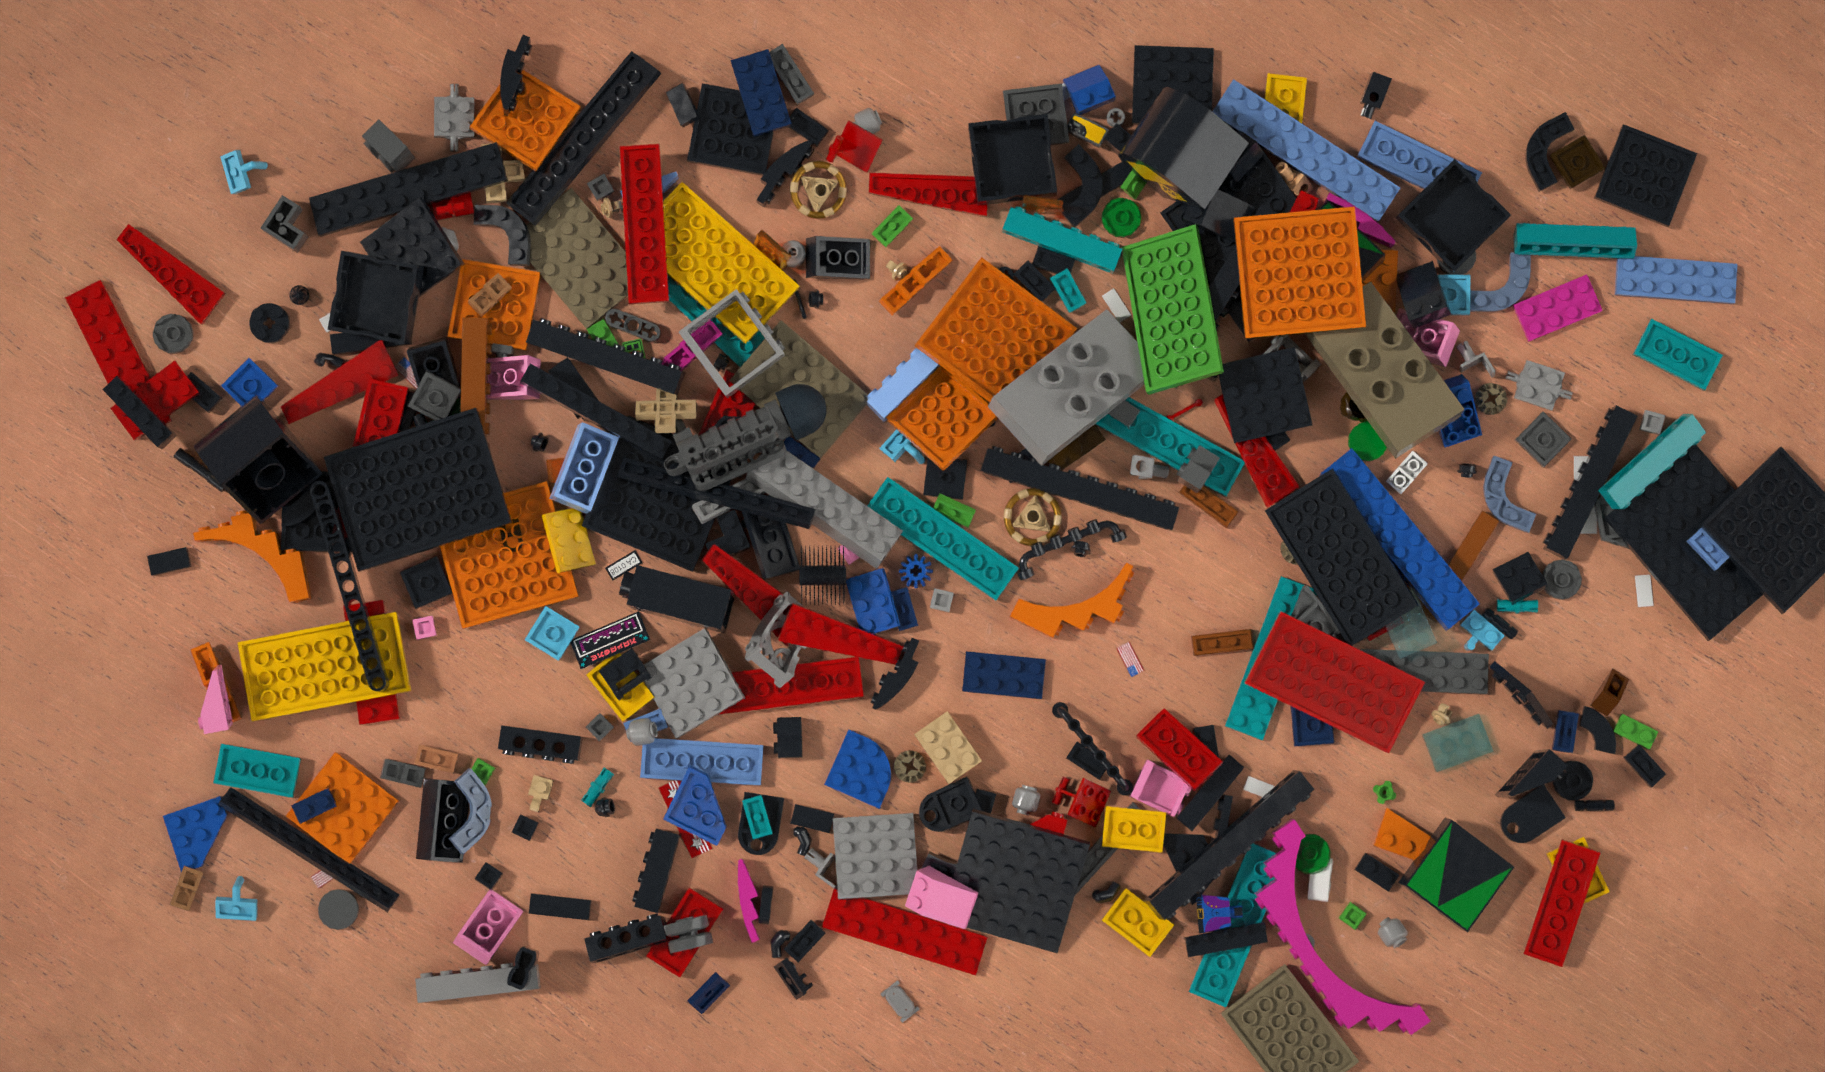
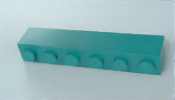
M1018 206L1010 208L1002 233L1074 258L1076 261L1108 273H1114L1122 252L1119 244L1111 241L1105 243L1100 241V237L1093 234L1089 236L1084 235L1080 229L1071 227V229L1063 227L1064 224L1059 221L1053 220L1049 222L1045 220L1044 216L1034 213V215L1028 214L1026 209Z
M1516 223L1513 234L1514 254L1634 259L1637 250L1636 227Z
M1682 414L1598 491L1612 509L1622 510L1627 508L1631 504L1630 501L1634 497L1641 495L1645 491L1646 486L1657 481L1659 475L1663 471L1670 469L1677 458L1686 455L1688 448L1699 443L1706 431L1693 414Z

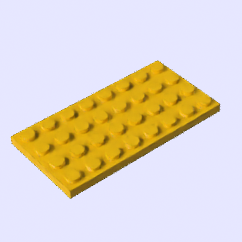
M683 182L663 201L668 276L706 310H709L737 289L739 293H745L750 300L747 304L751 309L754 307L762 316L759 320L765 325L799 289L800 286ZM735 301L715 316L745 344L759 331L738 301Z
M397 612L370 617L389 680V686L383 692L373 691L368 685L349 621L237 642L251 721L254 722L411 691ZM363 619L359 620L356 624L358 630H363L366 626V622ZM365 639L362 643V647L365 650H368L372 645L370 639ZM371 658L368 661V666L370 669L376 668L377 660ZM381 677L376 678L374 686L376 688L382 687L383 679Z

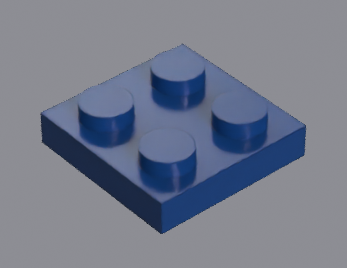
M248 358L221 385L241 406L256 394L265 400L278 387L251 358Z

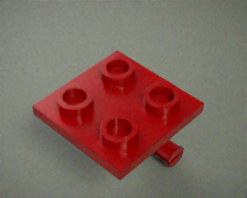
M848 121L841 136L837 135L834 143L830 144L826 160L833 163L837 155L859 169L868 172L883 139Z
M471 192L432 204L437 221L474 214Z
M1062 776L1059 786L1055 788L1056 794L1052 803L1060 806L1063 795L1073 797L1074 800L1067 815L1096 828L1111 790L1082 778L1075 795L1066 791L1070 779Z

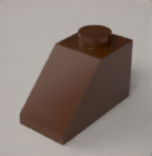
M1612 668L1596 692L1590 706L1608 716L1620 702L1629 679Z

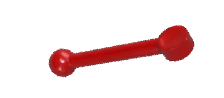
M1196 399L1195 403L1173 415H1167L1166 418L1173 421L1174 418L1190 409L1202 406L1203 401Z

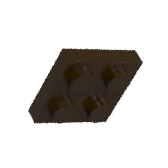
M1585 135L1550 155L1569 189L1574 188L1605 169Z

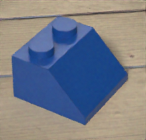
M1100 65L1063 79V83L1078 115L1085 114L1115 101L1114 91Z

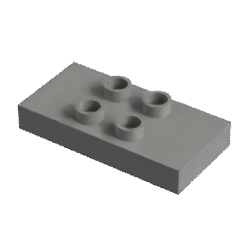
M1106 309L993 396L988 407L1042 466L1145 385L1138 342Z

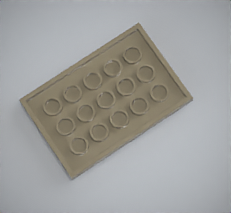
M572 188L557 199L536 226L530 222L527 224L531 239L530 263L541 273L545 281L586 329L594 325L609 310L613 309L628 296L626 252Z
M781 320L772 330L774 333L771 336L775 341L779 339L785 347V350H783L785 356L739 390L760 408L765 407V403L775 399L779 407H781L775 392L795 384L809 385L818 390L826 403L825 420L817 431L798 441L821 459L867 405L868 394ZM766 339L763 340L729 382L734 385L776 354Z
M1285 964L1221 1012V1015L1265 1072H1346L1359 1062Z

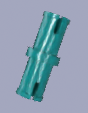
M1497 599V612H1515V614L1520 612L1538 613V600H1521L1512 605L1509 600Z
M603 767L595 781L590 783L591 786L581 801L592 807L599 795L604 793V788L614 774Z

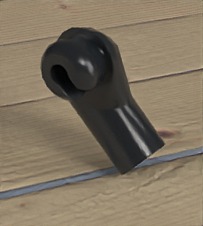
M320 352L316 354L314 363L322 367L326 362L338 368L344 364L345 360L332 354Z
M797 826L793 830L794 836L800 842L797 854L805 856L808 853L812 839L806 828Z

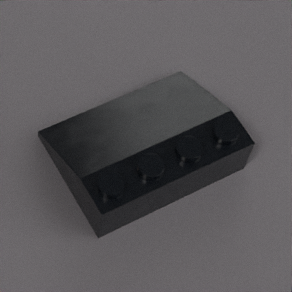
M1550 749L1536 750L1495 795L1497 797H1512L1556 779L1560 780L1566 773L1564 769L1568 765Z

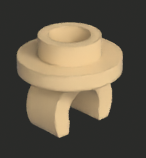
M605 198L603 203H601L602 214L606 215L607 218H611L612 213L619 212V209H622L620 201L610 202L609 198Z
M890 260L886 265V268L892 273V279L895 281L903 279L907 274V265L903 262L897 265Z
M1441 703L1438 711L1434 710L1431 713L1434 722L1441 726L1450 723L1449 718L1452 715V711L1448 710L1449 705Z

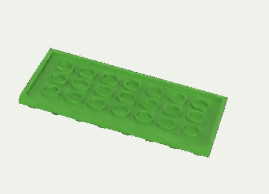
M1196 224L1122 247L1146 393L1150 395L1224 373L1198 226Z

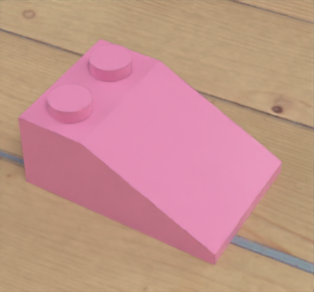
M1399 308L1397 318L1430 363L1446 367L1460 332L1453 322L1438 319L1414 329L1409 322L1406 310Z
M529 355L488 358V363H491V375H488V383H491V395H487V399H540L539 393L522 385L520 380L530 363L540 368L541 359Z
M217 665L212 671L200 714L201 717H198L199 727L204 730V734L229 730L233 724L222 665Z
M927 866L916 871L905 906L922 916L966 929L978 892L931 866Z
M489 890L460 930L453 943L487 965L523 911L493 890Z

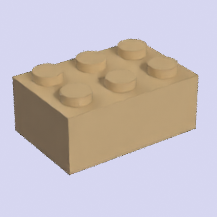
M948 711L914 734L948 784L982 761Z

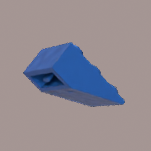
M1463 374L1443 380L1464 408L1461 417L1439 430L1445 448L1482 435L1470 383Z

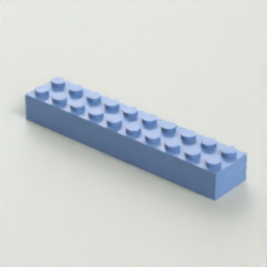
M1234 79L1212 111L1227 125L1244 132L1257 141L1261 148L1304 174L1330 193L1357 207L1376 222H1379L1400 190L1399 186Z

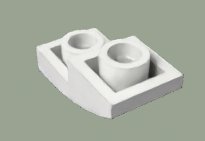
M1412 451L1386 482L1402 494L1428 463Z
M1330 858L1327 867L1321 872L1310 874L1308 900L1328 902L1333 859Z

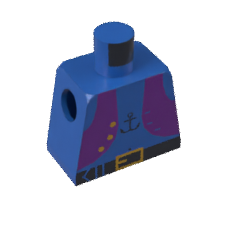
M1196 895L1199 934L1231 927V918L1243 917L1242 905L1230 906V899L1228 897Z

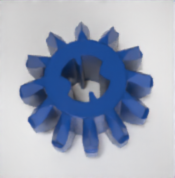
M915 554L914 561L909 556L906 557L909 564L901 562V565L906 568L899 570L901 574L906 573L905 576L901 577V581L909 579L906 586L909 587L913 581L914 588L917 589L919 581L924 587L926 584L923 579L931 580L926 573L931 574L933 570L926 569L931 565V562L923 564L925 556L918 561V555ZM914 566H918V570H922V573H918L917 577L913 576L914 573H910Z

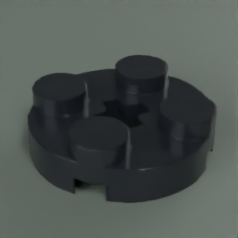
M266 303L252 311L249 326L252 334L258 340L273 344L281 341L286 333H288L290 318L281 306ZM268 318L275 321L271 329H268V326L265 325Z

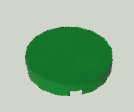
M1113 199L1105 206L1102 212L1104 229L1115 237L1125 238L1131 236L1137 231L1141 223L1139 207L1128 199Z
M1369 422L1359 423L1351 430L1348 436L1349 449L1352 448L1362 461L1370 462L1376 460L1387 449Z
M1306 834V837L1301 839L1295 867L1304 874H1316L1327 867L1331 851L1328 843L1316 834Z

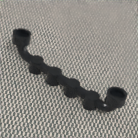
M1097 519L1086 523L1087 528L1082 530L1079 527L1071 528L1067 531L1069 535L1062 538L1060 534L1054 535L1049 538L1050 542L1042 545L1041 541L1030 545L1032 550L1024 553L1020 558V571L1017 572L1019 579L1024 580L1035 575L1033 568L1027 567V562L1031 558L1041 556L1046 552L1061 548L1068 543L1076 542L1083 537L1096 534L1106 528L1111 529L1113 532L1110 534L1112 543L1119 542L1127 538L1125 529L1120 530L1113 521L1106 520L1098 523Z
M1063 702L1056 703L1052 707L1053 715L1056 718H1063L1068 724V729L1075 732L1080 738L1081 744L1087 747L1094 755V760L1100 762L1106 769L1107 775L1117 782L1118 793L1129 795L1133 790V784L1119 774L1118 767L1113 766L1106 758V753L1103 750H1099L1093 743L1092 736L1086 734L1080 727V722L1077 719H1073L1068 713L1067 705Z

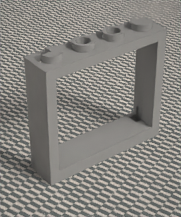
M737 289L679 331L681 337L727 398L785 356L783 352L785 347L780 340L775 341L771 334L774 332L767 323L765 325L759 320L762 317L755 307L753 309L750 308L747 304L750 301L744 292L739 293ZM735 301H738L776 354L729 388L691 334Z

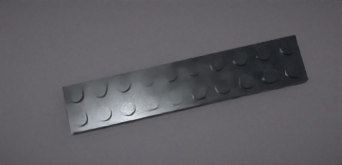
M631 51L561 135L538 170H532L506 204L536 226L658 79L661 72Z
M495 142L310 197L309 201L318 236L322 237L396 215L418 198L423 197L426 204L430 205L507 182L508 178L499 143Z

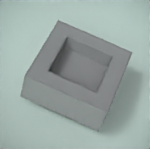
M1645 410L1639 430L1660 435L1665 415Z
M934 588L930 608L949 613L954 593Z

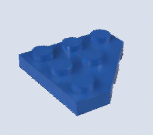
M690 765L663 820L717 846L727 826L708 774Z
M222 796L163 816L181 872L184 866L192 869L203 866L207 854L228 816L226 809L219 806Z

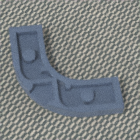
M1511 252L1509 256V277L1504 287L1495 291H1470V312H1496L1516 303L1523 296L1529 284L1531 255L1514 254V252Z
M1493 456L1483 484L1485 502L1491 513L1499 521L1529 533L1536 514L1512 504L1505 493V482L1513 462Z
M470 768L454 781L470 804L468 820L449 838L460 854L467 852L482 838L491 821L492 802L489 792Z

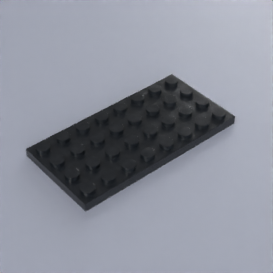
M1334 468L1265 510L1347 644L1355 645L1419 605Z

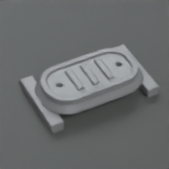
M897 980L884 990L881 996H885L887 1002L897 1015L903 1017L900 1019L903 1023L920 1009L918 1006H914L909 996L898 986L900 983Z

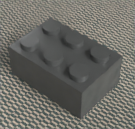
M379 119L362 135L365 140L363 144L391 173L404 170L415 159L408 147Z

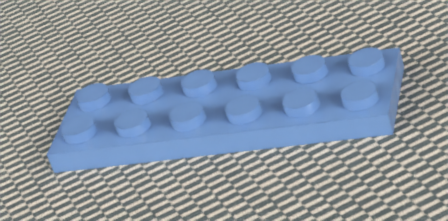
M1374 121L1357 155L1358 158L1422 189H1425L1454 160L1377 121ZM1458 161L1478 182L1482 172Z
M1634 256V259L1617 258L1615 295L1735 304L1737 264Z
M655 738L651 744L642 745L640 778L683 780L688 767L691 765L707 773L710 781L714 783L761 785L764 745Z

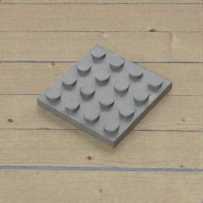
M707 628L702 629L644 664L652 676L649 681L645 680L644 682L654 696L659 709L661 708L662 715L675 738L683 736L745 698Z
M913 813L833 818L838 899L909 895L917 871Z

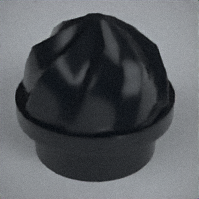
M297 285L291 289L289 297L294 304L303 305L309 300L310 294L306 287Z
M606 797L598 800L595 805V812L605 818L614 814L615 805L613 800Z

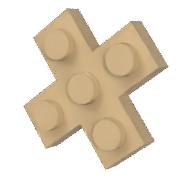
M519 160L503 161L508 178L507 182L524 181L522 162ZM507 182L485 188L487 203L507 202L505 183Z
M656 388V401H636V420H655L656 433H676V419H696V400H677V395Z

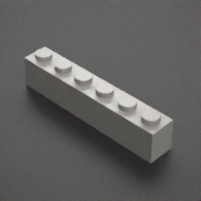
M513 963L501 964V968L493 969V965L482 966L481 971H473V968L460 969L461 973L453 974L452 970L440 971L441 975L433 976L432 972L421 973L420 978L415 979L417 1001L422 1003L540 989L539 967L536 964L531 970L530 982L523 990L507 984V978L513 968Z

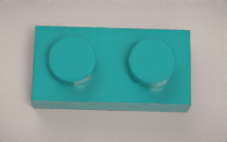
M1068 268L1050 277L1069 313L1086 304Z
M762 795L742 800L752 838L757 839L773 834Z

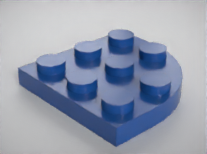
M848 729L824 785L880 809L891 781V769L888 758L877 743Z

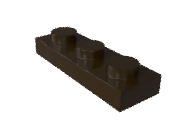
M1094 424L1049 459L1048 463L1060 466L1062 471L1106 439Z

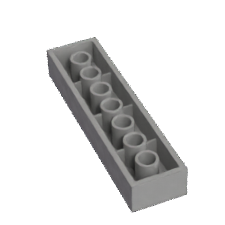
M787 450L781 458L747 473V480L773 498L816 509L812 525L841 545H844V547L876 569L903 532L900 528ZM761 453L760 456L757 458V460L760 459V458H762V456H763L762 453Z

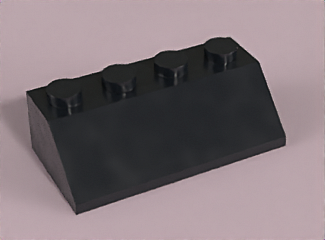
M424 778L416 859L463 863V854H460L449 838L467 821L469 802L454 781Z

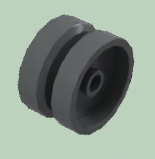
M707 915L695 918L694 916L676 920L675 923L664 925L666 936L679 935L678 939L671 940L668 943L670 953L713 943L710 932L698 933V930L709 926Z

